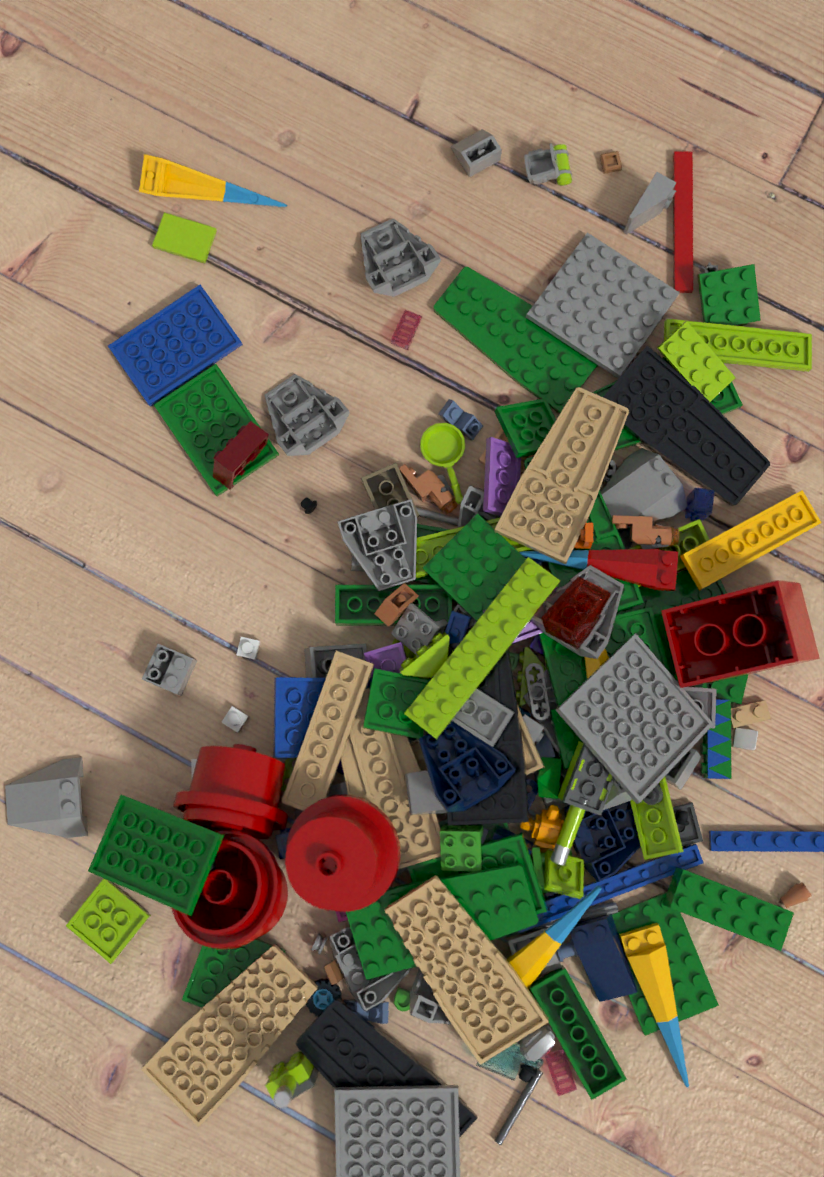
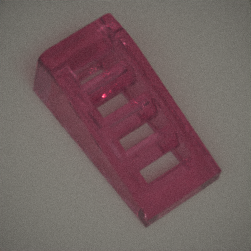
M405 310L391 338V344L409 350L422 316ZM409 316L416 319V321L412 322L407 320L406 317ZM404 323L410 324V325L413 326V328L407 327V326H405V325H403V324H404ZM401 329L409 331L410 334L402 332ZM402 335L404 337H407V340L402 339L398 336Z
M564 1049L545 1055L557 1095L560 1096L577 1090ZM563 1059L562 1063L552 1066V1062ZM562 1067L566 1068V1070H563L561 1072H554V1070ZM568 1074V1078L557 1081V1077ZM567 1082L571 1083L570 1086H567L562 1089L559 1088V1085Z

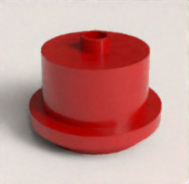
M234 744L233 748L224 746L201 747L189 791L176 793L173 807L184 813V820L214 832L236 830L252 835L259 840L271 839L273 831L284 830L287 824L288 814L278 809L286 766L275 758L257 753L256 748L248 745Z
M333 795L313 803L298 816L288 835L285 866L289 882L304 901L320 909L347 912L371 905L391 886L399 868L400 843L392 822L379 807L361 797Z
M236 830L216 831L224 835L215 857L216 868L212 872L209 871L192 916L173 908L172 912L181 930L193 941L206 947L233 949L263 936L279 922L286 908L288 886L285 875L268 846L258 838Z

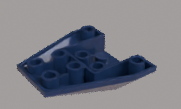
M453 721L448 724L437 740L429 733L419 738V744L435 797L446 812H461L469 809L497 792L515 772V768L503 753Z
M630 801L603 810L601 816L589 811L584 813L572 845L578 858L584 859V868L597 882L616 874L641 847ZM570 805L564 807V808H565V818H566V815H567V812H568V809H569Z

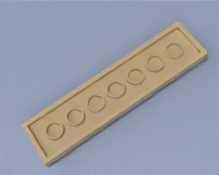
M339 651L335 652L281 803L304 811L313 803L327 797L374 664Z

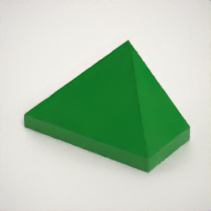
M541 757L544 768L539 769L538 795L539 797L559 799L562 759Z

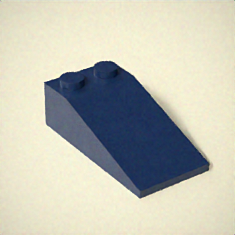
M612 914L577 922L570 934L599 1002L637 993L638 991Z

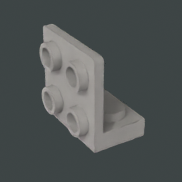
M411 603L393 629L392 635L417 655L416 651L423 645L427 647L432 643L431 639L435 635L445 632L448 622L445 619L439 621L432 620L416 605Z

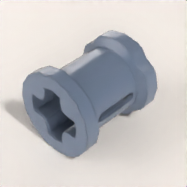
M570 939V942L560 945L557 950L560 962L571 956H579L572 939Z

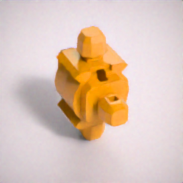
M551 805L548 810L542 809L540 815L536 814L534 820L529 818V822H521L520 828L526 831L531 830V838L535 839L534 845L540 847V852L545 853L548 848L554 850L564 820H561L562 814L559 813V807Z

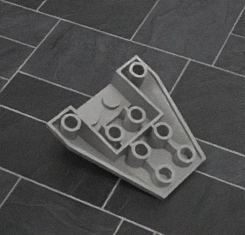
M412 499L337 521L343 542L378 591L416 579L417 516Z
M346 927L329 936L334 959L351 994L364 1012L383 1002L412 969L409 968L366 980L351 928Z

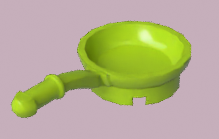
M436 423L428 427L423 433L420 441L421 452L424 458L431 464L447 468L455 501L457 504H461L463 496L452 466L463 456L465 438L454 425Z

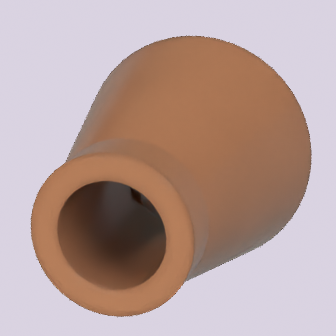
M801 882L800 884L796 883L780 899L785 907L789 908L808 901V898L812 895L804 883Z

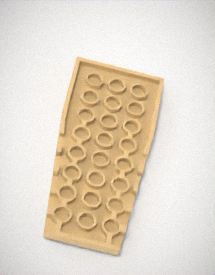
M437 876L430 878L386 907V914L389 915L395 930L402 937L405 947L412 954L415 964L422 971L423 977L433 990V995L480 1065L549 1022L548 1017L513 967Z
M274 944L184 1023L141 1070L199 1127L241 1084L260 1058L306 1004L318 986Z

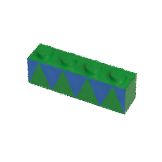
M716 700L715 728H710L703 735V743L700 746L703 763H701L700 770L701 774H704V778L732 779L731 700Z

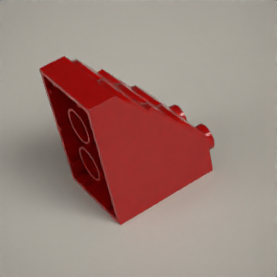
M777 580L661 610L680 688L820 659L800 583Z

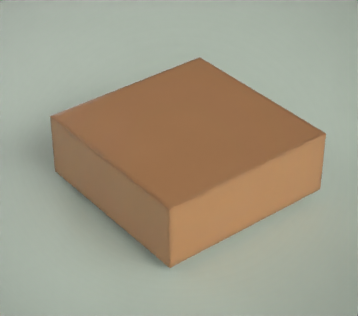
M619 151L600 154L604 174L622 170Z
M335 959L324 966V970L332 985L344 978Z

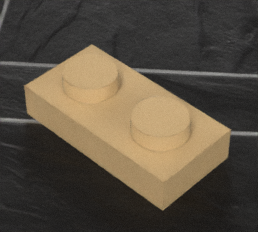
M766 700L731 708V728L771 719Z

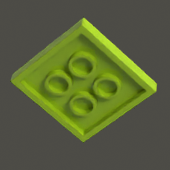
M103 879L67 923L66 927L112 964L151 915L111 881Z

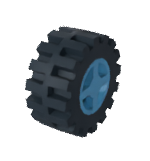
M327 978L314 981L318 988L306 1002L309 1012L315 1014L314 1016L316 1017L335 998L342 1000L340 987L336 984L332 985Z

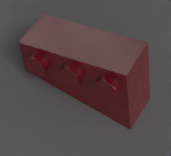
M252 421L246 426L243 425L239 429L238 435L235 438H230L226 443V447L215 454L213 458V478L231 490L234 487L233 481L237 475L242 476L245 473L244 467L250 461L253 462L267 445L269 434Z

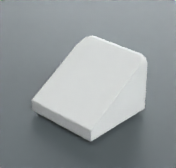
M735 728L733 747L755 750L758 731Z

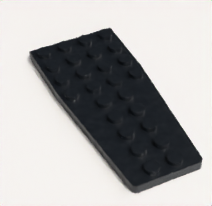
M648 346L645 347L603 396V398L629 409L624 424L627 430L731 506L739 503L770 466V461L694 385L692 386L676 369Z
M460 643L449 644L447 659ZM508 648L477 688L515 712L494 745V748L503 753L515 768V772L497 792L469 809L461 812H447L448 825L529 822L525 756Z
M335 998L296 1042L298 1049L334 1089L335 1087L445 1085L431 1071L339 998ZM458 1098L460 1138L475 1122L477 1114Z

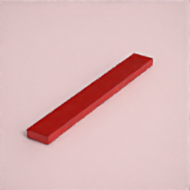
M674 151L673 181L677 182L674 187L676 193L673 196L674 289L680 293H692L693 152Z

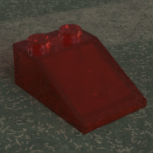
M578 576L541 617L546 633L578 649L593 630L611 593Z

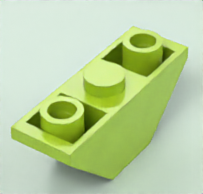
M438 633L431 639V644L427 647L423 645L416 651V656L412 659L407 658L400 664L401 668L399 669L402 675L433 677L448 657L450 637L447 633Z
M525 647L523 652L520 651L519 663H522V669L517 674L520 690H516V701L518 706L521 707L527 703L523 697L528 692L525 678L527 666L537 663L543 668V672L546 670L545 666L529 647ZM532 667V670L529 671V675H533L534 681H530V685L537 681L536 675L539 673V670H535V667Z

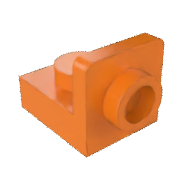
M585 523L574 548L591 549L593 544V523Z

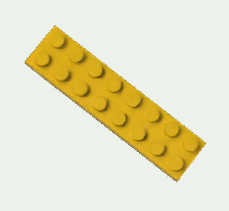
M803 490L684 553L680 558L696 586L701 590L822 522Z

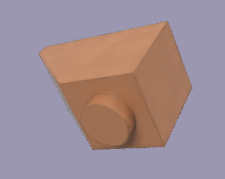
M404 583L383 601L375 615L389 627L419 595Z

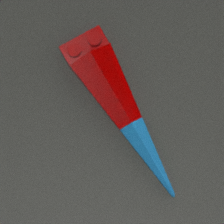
M659 549L573 550L566 565L537 551L519 552L524 557L581 570L591 565L612 578L654 590L675 592L678 563V552Z

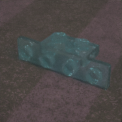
M511 1045L481 1065L477 1061L476 1066L514 1081L520 1062L539 1069L543 1065L544 1060L539 1058L536 1062L528 1061L522 1055L518 1046Z

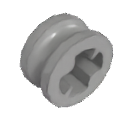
M318 934L311 950H317L318 954H321L328 937L323 938L321 934Z

